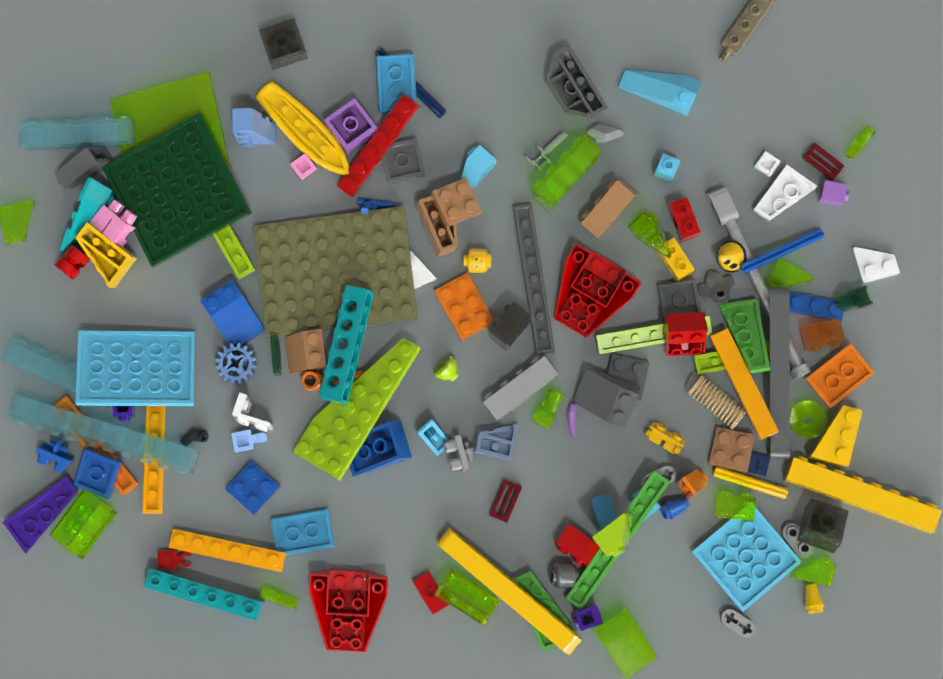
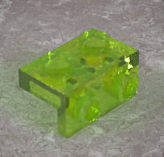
M720 491V494L717 493L715 495L714 517L754 521L756 498L751 497V494L740 493V496L732 495L731 491Z

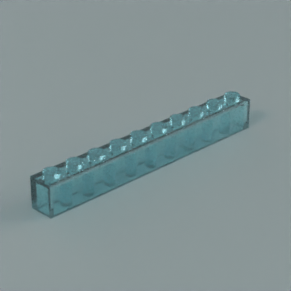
M16 394L7 415L13 418V423L24 425V422L31 424L30 428L39 431L42 428L49 429L48 433L55 436H60V433L67 435L66 439L78 442V439L85 441V445L94 448L98 444L104 446V451L114 453L117 450L122 452L121 456L130 459L133 456L140 457V462L150 464L153 461L158 463L157 467L169 470V467L176 468V473L186 476L188 472L194 473L200 451Z

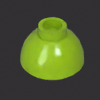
M447 356L441 360L435 367L433 375L440 380H450L453 382L459 376L455 358Z

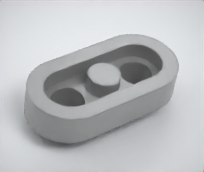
M789 523L783 527L782 537L799 558L810 557L814 552V546L800 526L795 523ZM790 529L795 530V536L789 535ZM802 545L807 546L808 550L806 552L801 550Z

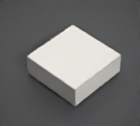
M765 151L754 168L770 178L781 161Z

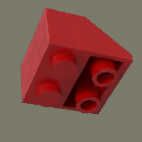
M704 312L666 314V356L704 354L707 337Z

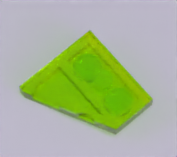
M33 199L0 207V222L7 246L26 241L32 209L35 206Z

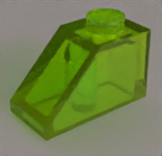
M780 258L767 282L770 283L771 287H789L791 289L809 284L814 276Z
M820 557V560H813L793 572L790 578L831 587L836 564L831 563L832 559Z

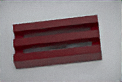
M816 143L802 158L832 182L845 167ZM814 149L817 152H819L822 156H824L826 159H828L831 163H833L835 166H837L838 169L836 170L824 159H822L816 153H814ZM809 156H812L814 159H816L819 163H821L834 174L832 175L830 172H828L825 168H823Z
M504 480L489 516L508 523L522 487ZM506 485L510 486L500 512L497 515L495 511ZM513 488H515L517 491L504 518L502 517Z

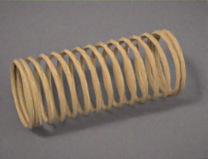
M701 375L687 394L691 396L695 392L693 398L699 394L696 401L703 396L699 402L701 404L706 399L703 407L710 401L706 409L714 403L710 412L718 405L713 415L722 407L716 417L723 413L720 418L722 420L727 415L723 423L731 417L727 426L733 421L730 425V428L733 429L746 414V410L744 408L740 409L741 405L737 406L738 402L733 404L734 399L729 402L731 397L726 399L727 394L722 397L724 391L718 395L720 388L714 393L717 386L711 390L714 383L709 385L710 380L705 383L707 378Z

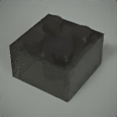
M295 18L259 29L272 70L308 59Z
M515 302L511 305L507 304L501 311L502 314L499 320L495 318L488 329L489 337L505 351L509 349L530 324L532 318L530 314Z
M811 498L804 508L797 541L834 554L842 544L849 511Z

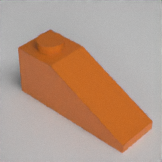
M695 469L676 484L688 499L708 485L706 482L708 478L702 470L699 472L698 469Z

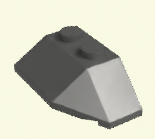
M570 44L554 52L546 82L564 112L592 118L608 109Z

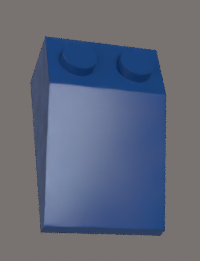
M233 280L200 300L229 345L233 343L237 347V344L241 343V346L265 331V328Z
M389 421L372 428L350 464L353 477L412 458L402 422Z

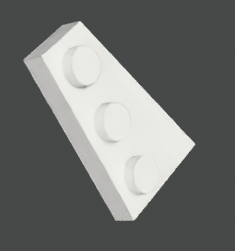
M786 165L753 211L769 222L818 186Z

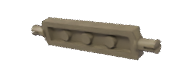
M775 0L750 1L721 43L724 48V52L719 57L721 61L723 60L726 63L731 54H739Z

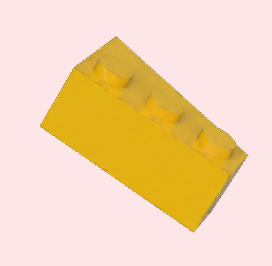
M845 405L840 407L808 459L842 468L848 467L862 410Z

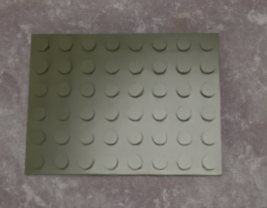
M404 206L370 210L367 214L355 212L254 226L265 335L267 339L289 336L308 330H334L337 326V313L341 309L342 293L346 285L365 288L374 293L366 326L418 319ZM357 304L352 306V311L356 309ZM352 322L348 324L347 328L352 327Z

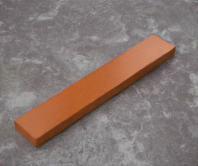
M68 395L52 406V409L85 449L89 448L120 461ZM122 463L114 486L125 496L139 483Z

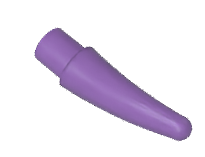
M570 404L569 411L567 412L568 425L573 438H576L575 421L577 405Z

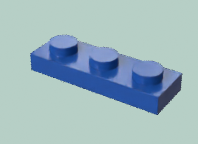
M789 292L790 313L842 322L845 302Z

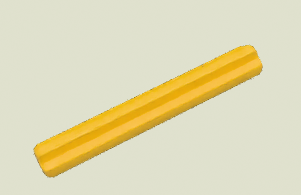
M715 467L713 476L782 499H785L788 495L787 488L721 467Z

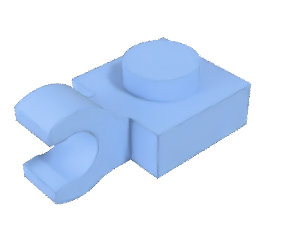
M251 430L231 433L236 453L255 449L254 443L268 441L265 432L252 435Z

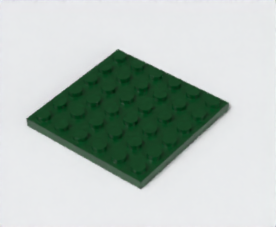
M202 113L196 114L102 167L118 201L125 206L123 211L125 212L127 209L137 216L132 224L135 227L133 231L153 268L252 214Z

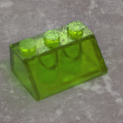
M83 489L50 533V536L66 550L83 560L118 512L93 493Z

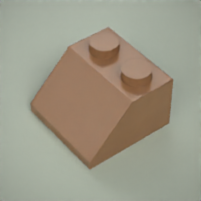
M322 329L302 331L285 337L290 375L324 370L327 365Z

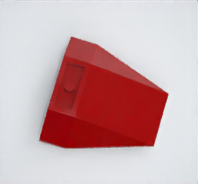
M575 243L565 262L554 319L587 338L634 297L642 282L630 272L599 253Z
M334 568L310 573L309 595L326 650L366 652L388 596L387 576L370 570Z

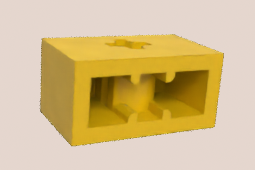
M675 238L670 239L657 248V254L675 282L681 281L694 272V267Z

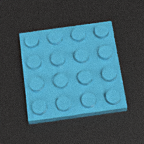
M752 502L692 551L693 555L741 612H744L802 562Z

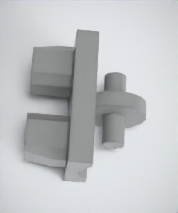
M460 435L454 436L451 440L445 442L443 447L445 453L455 451L456 454L455 459L448 461L450 471L460 470V472H464L469 469L468 461L474 460L472 455L474 447L470 448L469 441L462 443Z

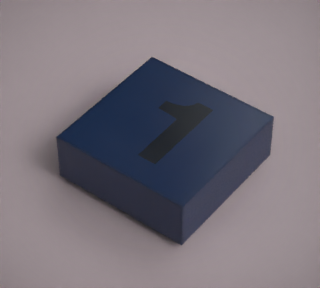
M752 453L748 473L766 476L770 457Z

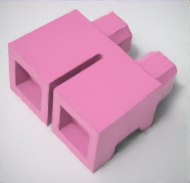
M114 199L108 207L103 205L90 221V224L113 243L123 247L127 242L126 236L135 229L132 224L137 216L127 209L121 216L120 212L125 206Z

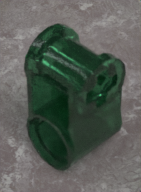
M862 286L838 296L835 301L837 309L841 312H847L874 304L869 298L868 287Z

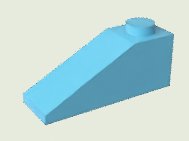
M481 145L477 148L473 147L467 153L468 158L466 159L461 180L464 178L468 179L472 190L496 165V159Z

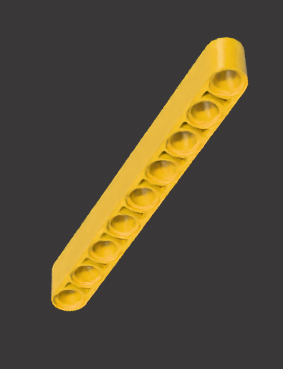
M448 528L439 539L437 545L566 654L570 655L582 641L573 630L455 531Z

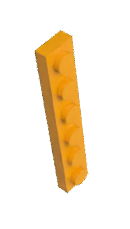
M177 529L172 530L168 547L278 572L283 571L286 553Z

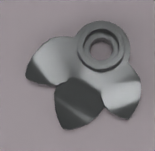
M709 270L706 275V283L697 285L698 293L702 298L712 299L718 305L725 304L729 301L730 291L734 288V279L732 275L722 277L719 272ZM718 293L724 294L722 297L717 296Z

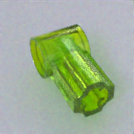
M550 388L542 405L536 411L532 422L549 430L564 395Z

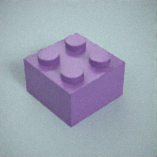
M355 98L324 119L326 127L332 132L347 155L371 139L378 130Z

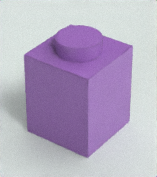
M827 180L823 182L819 203L841 207L844 202L848 201L849 191H847V184Z

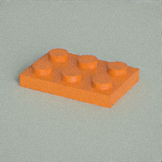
M468 273L434 290L461 341L495 323Z
M850 343L805 380L828 409H830L874 375L875 372Z

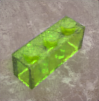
M450 569L435 593L437 597L485 626L500 602V599L496 598L493 594L488 593L452 569Z

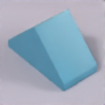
M432 419L417 431V435L435 455L438 456L444 451L443 444L449 440Z

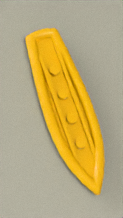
M273 81L267 83L259 90L256 95L257 101L301 152L306 153L312 161L327 170L341 175L349 174L348 169L350 166L343 148L321 120Z

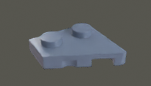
M518 424L477 433L473 452L511 461Z

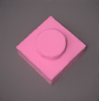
M306 153L290 164L301 181L317 170Z

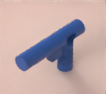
M359 197L357 205L362 206L361 212L363 214H367L369 208L385 209L396 206L394 202Z

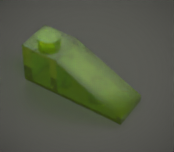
M643 211L628 228L636 239L665 257L670 258L672 255L663 228L659 224V218L653 213L648 214Z

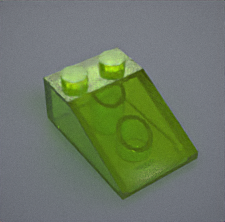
M626 608L593 630L625 679H628L658 658Z

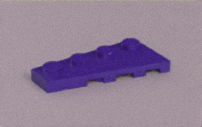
M66 476L2 522L25 554L75 497L78 490Z

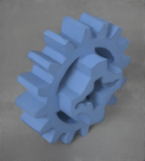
M230 343L229 349L224 346V352H218L221 357L220 359H215L219 363L215 369L221 370L218 375L220 377L225 376V382L231 379V384H235L236 380H238L239 384H242V379L249 381V374L254 376L252 368H257L253 364L257 358L251 357L254 353L253 351L247 352L248 346H244L242 349L241 343H238L237 347ZM233 351H241L244 354L236 356ZM225 357L228 359L226 366H224ZM234 359L237 361L240 360V362L238 363L240 366L239 368L232 367V365L234 364ZM249 361V366L246 371L245 362ZM235 371L240 376H231L229 373Z

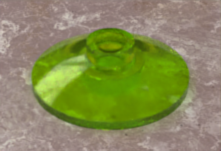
M801 401L790 412V427L799 437L805 439L816 438L827 427V413L823 406L815 401ZM805 417L810 418L811 422L809 424L804 422Z

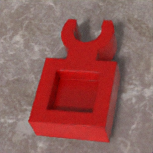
M178 550L157 551L158 571L178 570V564H181L183 567H191V563L186 564L184 562L186 556H192L191 553L185 552L178 556Z

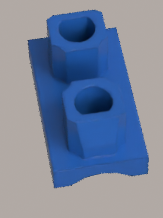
M61 438L57 442L50 440L48 445L43 443L36 450V453H38L37 463L47 466L50 459L56 461L54 470L60 473L65 472L68 465L74 461L75 456L67 453L68 448L63 446L64 440Z

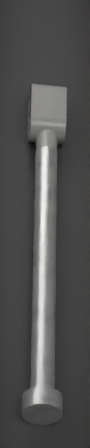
M723 186L707 193L708 202L720 226L725 225L732 240L743 245L747 254L746 261L752 259L753 256L736 222L739 219L737 209L726 187ZM756 268L748 272L770 319V292L759 269ZM790 337V364L793 368L790 370V373L795 380L810 373L811 370L807 363L803 364Z

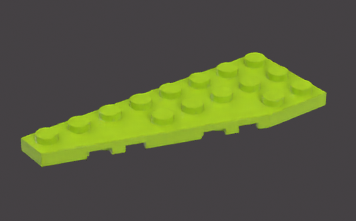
M404 338L401 339L353 382L348 405L331 402L312 419L294 448L293 453L341 481L421 348Z

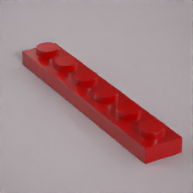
M402 95L348 169L349 174H345L337 184L338 188L352 198L355 196L420 106L406 95Z

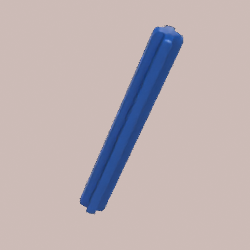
M818 228L740 264V269L742 273H748L822 239L824 233L821 228Z

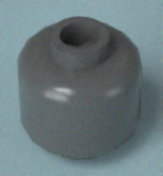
M570 562L555 563L549 570L550 583L556 588H571L575 585L576 580L579 579L578 569H575L574 565Z

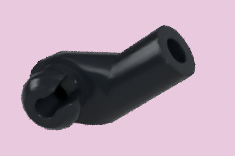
M192 429L180 442L187 447L193 441L204 443L208 440L209 436L205 430Z

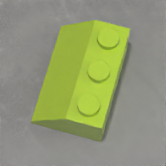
M623 513L592 537L606 557L611 555L616 557L626 550L625 546L629 543L632 522L631 513Z

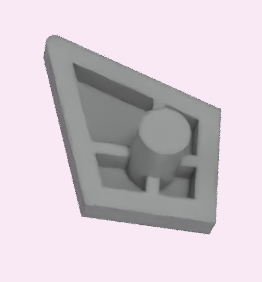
M597 123L588 130L587 134L592 136L595 142L604 143L622 137L624 132L620 129Z

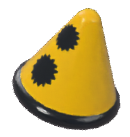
M727 241L719 247L716 258L718 265L724 271L733 273L741 270L740 264L746 262L747 254L745 248L739 242Z

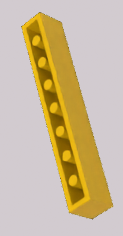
M801 456L791 459L784 481L924 532L935 533L942 510L937 509V505L928 502L926 504L919 503L918 498L900 496V492L889 489V491L883 490L879 484L873 482L871 484L864 483V479L857 476L847 477L843 471L834 469V471L828 470L826 465L817 462L815 465L808 463V459Z

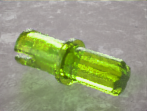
M865 126L861 134L854 138V143L845 153V156L850 160H854L861 150L867 147V143L876 133L875 130L870 126Z
M263 586L259 596L274 602L275 605L279 604L295 610L299 603L298 599L283 594V591L278 592L266 586Z

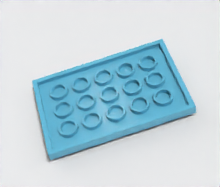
M78 330L76 405L194 406L195 332Z

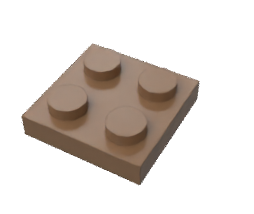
M467 178L434 190L431 193L446 227L482 213Z
M717 427L709 465L747 473L755 435Z

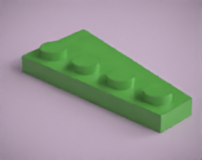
M751 299L719 305L750 373L770 371L758 300Z
M532 571L513 578L515 583L578 635ZM532 625L542 651L556 646Z

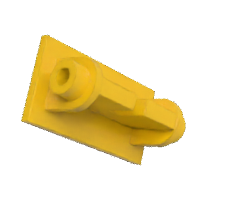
M652 422L651 429H648L645 434L648 436L647 439L657 445L663 439L666 442L662 448L673 455L674 453L678 455L685 445L686 441L683 440L684 438L676 432L671 433L666 430L667 427L662 423Z

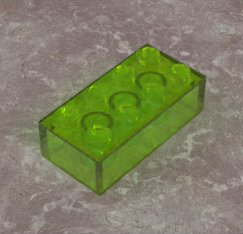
M586 135L582 138L578 137L572 143L570 151H564L558 158V163L556 165L552 164L546 170L545 177L543 179L539 178L532 186L534 187L532 189V198L548 213L600 159L602 150Z

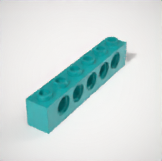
M346 285L342 293V305L337 313L338 322L333 330V342L328 351L329 359L324 368V380L319 388V398L348 405L374 293L368 289ZM357 304L356 309L352 311V306ZM352 322V327L347 330L348 324ZM347 341L348 344L346 348L343 349V343ZM343 359L342 366L338 367L339 361ZM338 378L339 382L334 386V381Z
M150 568L144 584V588L255 621H259L264 602Z

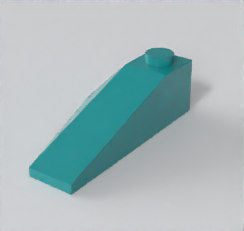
M88 177L78 198L80 206L72 214L73 225L67 228L59 248L63 254H65L64 252L71 244L75 246L78 243L75 237L87 222L90 223L103 205L108 207L114 199L116 200L113 190Z

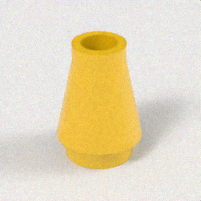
M817 584L806 585L805 609H807L808 614L823 612L824 603Z

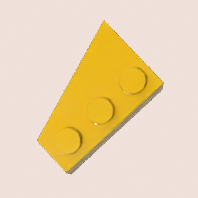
M88 222L75 237L109 288H116L137 259L124 247L113 243Z

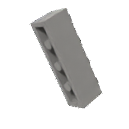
M545 356L535 358L530 362L531 366L528 369L522 368L515 374L516 378L512 381L506 380L499 386L500 390L496 393L491 391L484 397L483 405L496 422L558 377L559 374Z

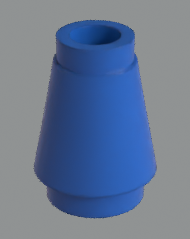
M686 497L663 502L660 505V511L664 519L672 520L689 508L690 504Z

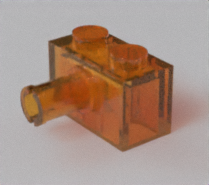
M840 319L810 324L800 328L804 350H810L811 353L820 352L823 347L828 346L829 349L841 347L840 344L845 342Z

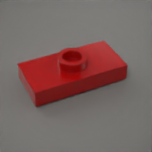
M430 572L413 581V584L433 615L449 605Z

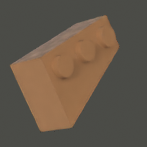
M623 179L616 182L613 180L606 188L608 192L596 199L594 202L596 206L593 210H587L582 216L583 221L581 225L596 238H601L617 220L619 215L628 208L630 202L640 194Z
M432 195L418 200L415 207L437 258L455 252L458 247L456 224L446 227Z

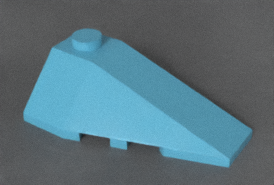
M625 70L618 88L688 116L702 82L683 74Z

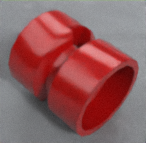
M71 244L64 252L65 257H60L54 266L74 281L80 273L79 269L84 268L90 259Z

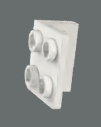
M239 392L232 413L236 418L235 421L245 426H249V423L254 424L256 429L267 432V429L272 430L273 426L271 423L245 415L246 413L249 414L252 403H250V398L246 394Z

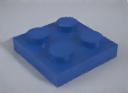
M87 448L84 450L73 485L109 499L122 462Z
M250 461L225 490L255 516L280 486L253 461Z

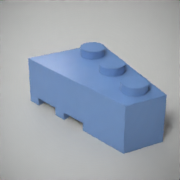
M252 108L232 109V129L239 145H242V147H253V144H276V123L274 121H269L267 116L262 118V114Z

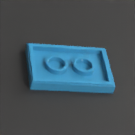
M415 54L376 56L379 113H390L403 94L417 103Z
M328 509L271 519L276 551L286 553V556L335 547Z

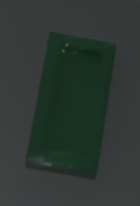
M270 335L274 376H280L282 374L280 339L277 335Z

